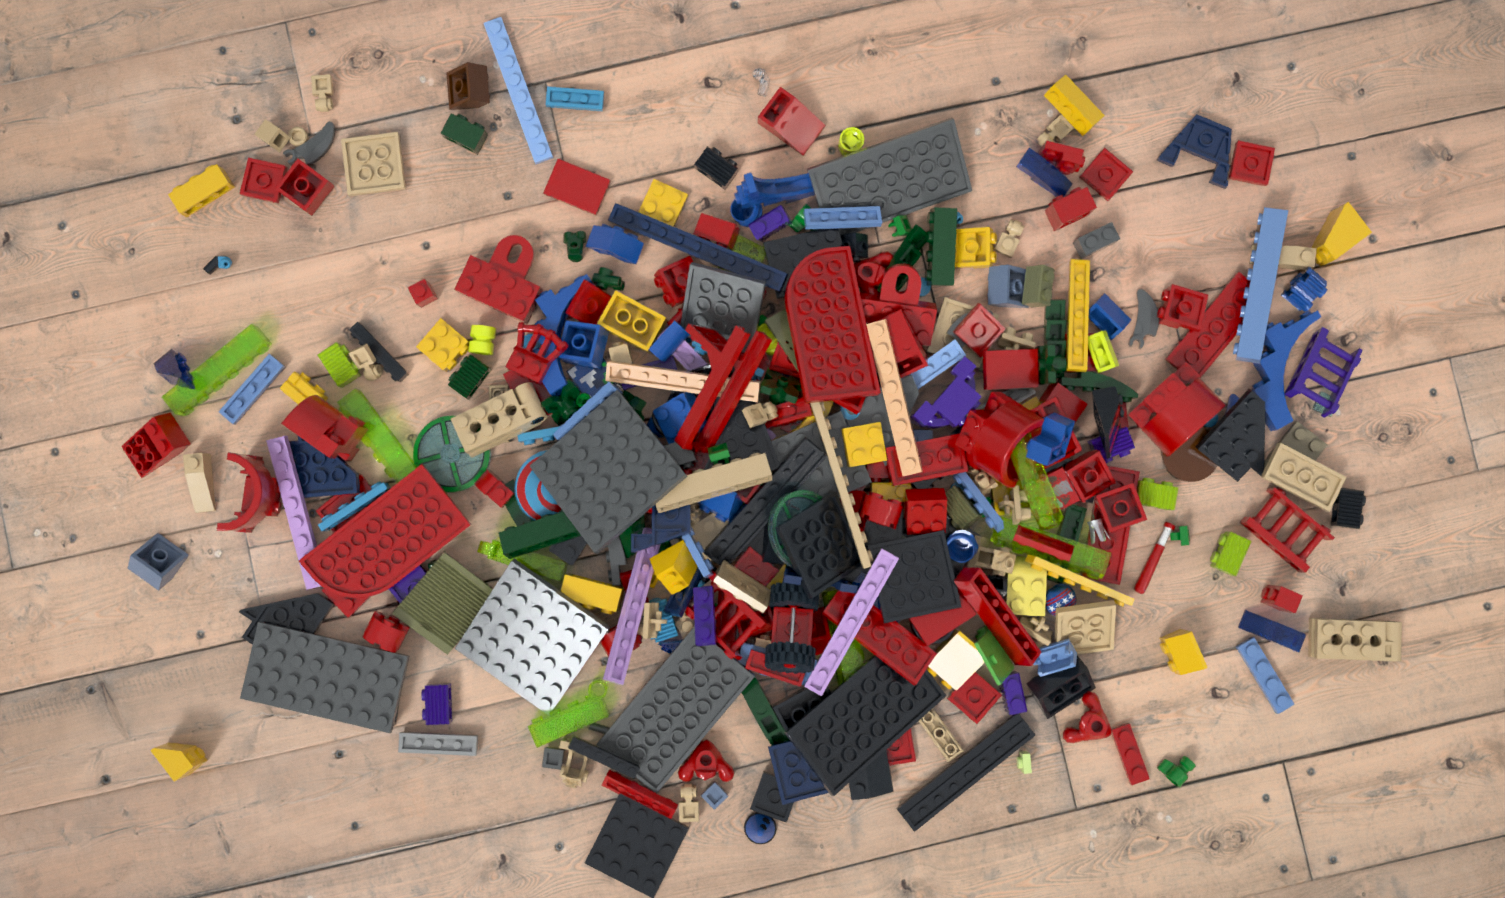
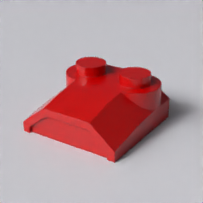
M1097 449L1082 454L1069 462L1064 468L1066 475L1083 503L1112 484H1116L1105 460Z

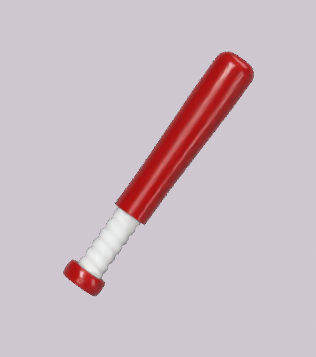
M1169 522L1164 523L1163 526L1165 528L1158 543L1155 544L1134 586V591L1139 594L1145 593L1165 549L1164 546L1170 532L1175 530L1176 526Z

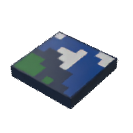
M604 358L601 369L574 365L566 371L581 393H587L591 398L602 386L609 382L605 381L607 362Z

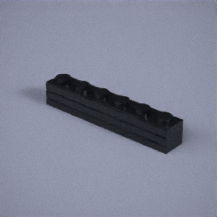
M356 322L349 329L350 335L354 339L357 338L361 346L368 345L376 358V362L384 366L383 369L392 375L391 378L395 382H402L409 375L361 323Z
M574 735L568 745V749L635 779L640 769L639 765Z

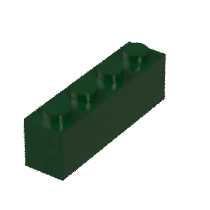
M934 207L930 209L927 215V223H930V229L926 235L929 250L926 251L925 260L928 262V270H925V281H927V285L954 286L957 208Z
M563 510L554 515H543L541 519L535 521H525L522 523L523 525L517 527H507L504 531L499 532L503 554L509 559L581 536Z

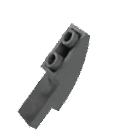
M619 535L606 546L609 548V551H606V560L611 565V570H608L609 582H613V586L622 584L619 574L621 573L620 565L628 564Z

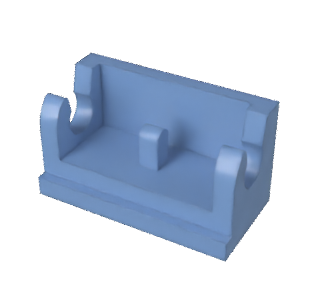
M1068 638L1040 647L1039 649L1042 653L1033 664H1038V675L1042 677L1075 667L1077 652Z

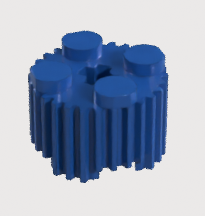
M1308 267L1304 274L1300 272L1291 280L1289 290H1284L1281 296L1299 311L1303 310L1306 312L1313 306L1312 301L1315 298H1321L1327 292V281L1312 268Z

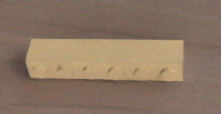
M754 453L749 458H736L725 465L716 464L711 469L695 470L656 503L658 513H662L772 481V473L766 454Z

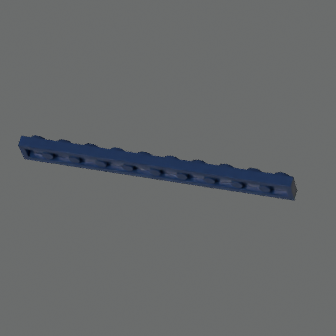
M615 203L608 221L730 272L766 281V287L778 292L782 291L788 274L617 203Z

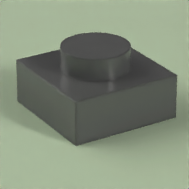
M545 747L542 767L561 770L565 749Z

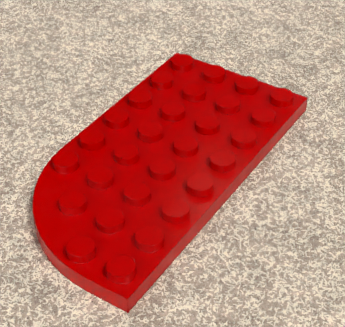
M850 246L824 248L813 252L805 257L794 269L785 291L786 312L804 403L879 395L881 391Z
M421 464L302 557L299 562L319 585L332 593L350 598L370 597L394 586L468 528L471 523L428 469Z

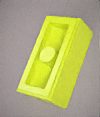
M1106 330L1088 336V348L1098 373L1119 366Z

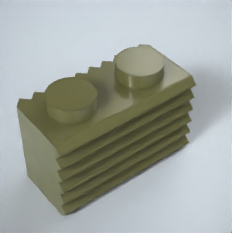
M1045 265L1026 266L1022 297L1023 305L1031 308L1051 305L1052 283L1055 271L1053 268Z
M954 485L946 492L947 514L952 518L951 523L957 530H967L983 516L977 512L973 502L965 496L959 486Z

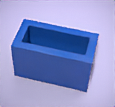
M1105 293L1089 308V319L1101 331L1106 330L1110 340L1114 339L1131 322V319Z
M674 320L648 350L665 363L690 334Z

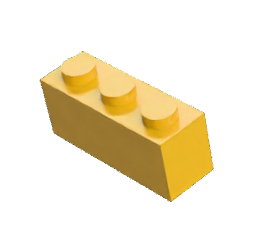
M1064 75L1044 94L1046 99L1082 136L1089 132L1105 116L1067 75Z
M216 164L208 166L200 175L192 176L184 185L176 186L168 196L178 212L185 217H189L235 188L225 170Z

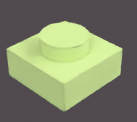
M1019 751V757L1016 758L1017 768L1024 774L1032 773L1030 753Z

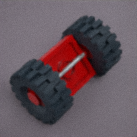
M784 582L773 584L771 586L769 607L774 610L771 644L766 645L765 667L781 673L798 674L814 671L816 650L814 647L812 648L811 640L813 613L818 611L819 594L814 598L808 599L802 585Z

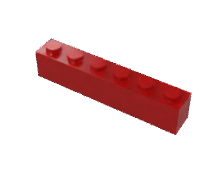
M980 567L963 568L954 580V583L1013 663L1021 666H1032L1042 653L982 569Z

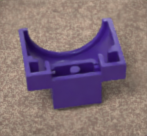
M966 356L956 362L950 371L956 378L932 405L925 401L910 416L911 423L927 429H937L951 425L953 428L957 425L961 427L967 418L966 414L970 410H976L981 404L978 400L982 396L975 391L974 374L976 372L973 370L976 368V365ZM938 413L942 418H937L935 414Z

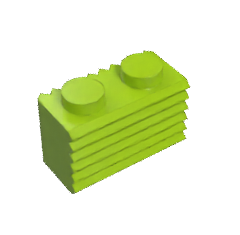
M336 342L317 354L336 385L343 388L360 377L361 374L355 363L348 356L350 351L346 345Z
M1143 478L1142 481H1138L1137 494L1143 506L1172 511L1175 510L1178 487H1173L1171 482L1162 481L1161 484L1154 483V479Z
M1225 532L1218 539L1219 546L1217 551H1214L1210 557L1212 562L1210 567L1230 576H1237L1251 540L1233 532Z

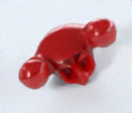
M888 251L880 252L873 257L854 263L858 287L863 293L880 295L875 286L882 283L885 267L889 266L893 258L892 253Z
M1086 692L1082 697V702L1089 708V711H1086L1081 716L1079 729L1074 727L1065 728L1063 739L1067 743L1099 740L1112 735L1110 723L1102 709L1099 697L1095 692Z
M707 739L695 748L689 759L678 770L679 779L684 782L691 781L694 777V771L697 777L705 781L714 777L717 771L718 777L723 782L731 781L735 774L733 767L724 760L717 747Z

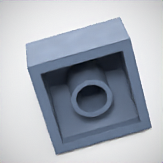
M1012 265L989 267L988 305L1005 308H1029L1022 304L1026 269Z
M157 533L130 555L127 569L159 591L173 579L189 554Z

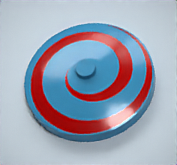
M547 450L538 452L527 459L519 469L515 479L514 490L517 503L522 512L533 521L541 519L543 515H554L562 510L530 468V465Z

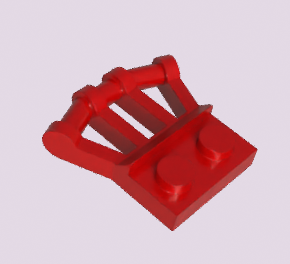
M519 322L517 345L513 348L514 351L505 367L541 384L551 363L569 345L566 341H562L552 329L547 330L541 324L527 325L524 322ZM525 332H533L526 349L523 348ZM542 335L545 337V340L538 354L532 351ZM551 342H553L557 348L548 357L544 358Z

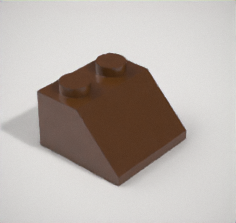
M467 62L446 73L449 110L480 108L490 103L487 66Z

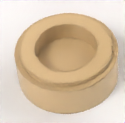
M294 127L288 133L291 137L290 143L296 147L309 140L308 133L301 127Z

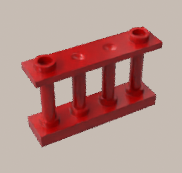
M1278 487L1268 488L1266 491L1272 497L1255 517H1244L1240 524L1297 572L1306 573L1310 568L1306 564V558L1322 539L1333 540L1335 537L1330 534L1331 530L1328 527L1318 524L1288 499L1282 489ZM1279 501L1287 509L1274 525L1266 530L1261 526V521ZM1294 514L1301 522L1285 542H1280L1276 538V534L1291 515ZM1309 526L1316 532V535L1302 552L1296 555L1291 551V546Z
M712 571L713 575L709 578L712 580L710 584L711 586H713L715 593L717 590L719 591L721 588H719L716 585V583L713 582L717 572ZM721 589L725 595L723 596L724 599L715 608V619L730 603L734 602L738 608L736 609L737 612L719 632L716 631V641L725 649L723 652L730 659L741 660L743 657L737 650L756 629L767 631L771 624L758 611L752 609L748 603L738 600L726 589ZM688 604L685 614L692 620L694 619V605ZM747 615L751 619L750 625L730 645L724 637L743 616Z

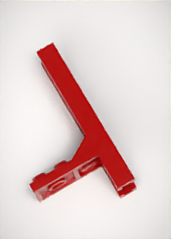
M688 323L685 331L691 335L690 338L693 341L702 345L701 348L707 352L712 371L674 440L682 449L691 450L694 448L696 452L700 449L702 452L708 453L707 448L715 446L772 342V339L764 332L756 330L745 353L742 354L741 351L751 335L744 331V327L736 325L727 341L716 330ZM734 366L735 371L732 377L730 378L725 390L723 391L719 401L717 402L712 414L710 415L697 441L693 442L696 434L698 433L702 423L704 422L709 410L711 409L715 399L717 398L722 386L724 385L728 375L730 374Z

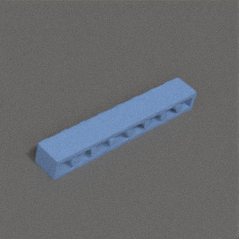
M1264 207L1263 214L1259 213L1257 225H1261L1260 232L1255 233L1254 243L1258 244L1257 249L1252 250L1250 259L1251 262H1254L1253 269L1249 268L1247 280L1251 281L1250 286L1245 287L1243 298L1247 299L1246 306H1242L1240 317H1244L1243 324H1238L1236 335L1240 336L1239 343H1235L1233 354L1237 355L1236 360L1257 364H1260L1288 210Z

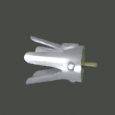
M1093 514V521L1087 522L1090 529L1091 544L1095 543V530L1100 541L1106 540L1104 532L1111 540L1103 526L1102 518L1095 520Z

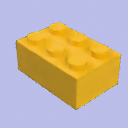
M615 290L597 325H601L609 333L650 354L651 351L648 349L661 334L667 318Z
M569 573L564 576L561 592L576 603H582L584 608L593 610V608L598 607L601 608V612L612 615V613L620 610L624 588Z

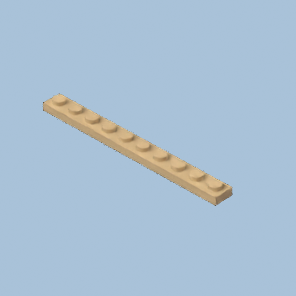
M810 403L863 569L871 567L870 562L873 561L870 550L866 551L864 543H867L865 532H860L858 524H861L859 513H854L852 505H855L852 493L848 494L846 488L849 486L846 474L842 475L840 469L843 467L841 457L836 456L834 450L837 448L835 438H830L828 430H831L829 419H824L822 413L825 411L824 403Z

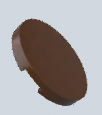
M1204 427L1199 429L1169 457L1161 451L1166 470L1174 478L1184 482H1196L1207 478L1214 472L1217 465L1195 447L1209 432Z

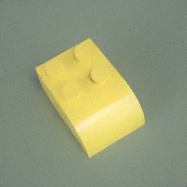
M1016 556L1012 574L1005 573L1007 578V595L1003 600L1014 615L1045 616L1047 571L1042 569L1040 572L1030 568L1031 564L1025 562L1026 556Z

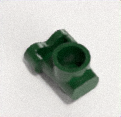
M584 231L576 233L565 232L563 234V242L567 246L568 259L572 262H580L584 258L583 244L586 243V233Z
M600 267L598 273H594L592 278L593 283L601 290L613 288L614 290L623 291L625 287V281H622L620 276H614V272L608 268Z

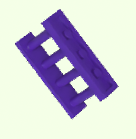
M1322 327L1313 333L1284 395L1289 398L1297 394L1307 396L1325 407L1321 414L1325 418L1330 414L1336 413L1340 406L1338 402L1354 368L1361 361L1360 355L1363 350L1359 348L1349 354L1329 342L1328 338H1326L1329 330ZM1325 348L1346 360L1343 369L1321 357L1320 349ZM1317 363L1338 375L1339 378L1336 384L1313 372V364ZM1310 378L1332 391L1329 399L1327 400L1307 388L1306 384H1304L1306 379Z

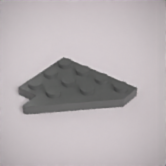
M912 375L901 379L909 415L919 395ZM880 387L881 393L879 395L867 396L865 398L859 416L853 420L846 419L848 427L881 422L884 445L887 448L895 446L882 388ZM847 410L850 415H854L853 412Z

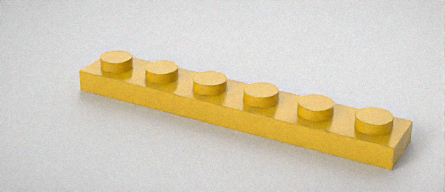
M1071 259L1069 261L1066 371H1087L1090 260Z
M1029 554L1026 557L1025 562L1030 563V568L1040 572L1044 569L1048 571L1047 575L1058 579L1059 576L1065 578L1063 582L1075 586V583L1081 585V590L1089 593L1093 590L1097 592L1096 596L1107 600L1108 597L1114 599L1115 604L1124 607V604L1133 605L1134 598L1039 557Z

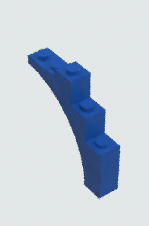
M752 173L744 174V181L741 182L742 185L736 186L737 192L734 193L737 205L741 204L742 209L763 203L764 207L781 201H785V204L815 196L808 173L778 179H761L754 177Z
M587 274L579 276L575 279L574 283L561 288L556 295L551 289L542 292L535 301L547 318L537 321L534 325L541 324L547 330H554L555 334L561 339V333L568 314L565 312L583 280L593 284ZM542 335L540 336L538 341L541 345L543 344L545 337ZM551 342L544 358L548 357L557 348L553 342ZM536 348L532 352L538 354L540 348ZM558 357L551 363L542 381L551 396H560L562 388L568 384Z
M1310 310L1299 315L1300 319L1295 322L1292 319L1283 325L1281 322L1267 324L1264 346L1267 351L1262 353L1260 364L1253 363L1262 380L1253 384V389L1251 390L1265 401V423L1270 431L1278 430L1293 422L1284 395L1286 361L1298 337L1309 325L1321 318L1318 310L1312 313Z

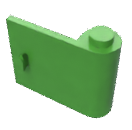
M985 625L976 630L977 634L975 637L977 641L974 645L996 684L999 686L1015 667L1005 650Z

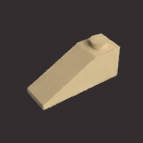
M1251 245V254L1252 250L1257 249V245ZM1282 246L1278 268L1306 271L1308 267L1314 268L1316 248Z
M195 453L183 455L184 473L195 513L216 511L211 454Z

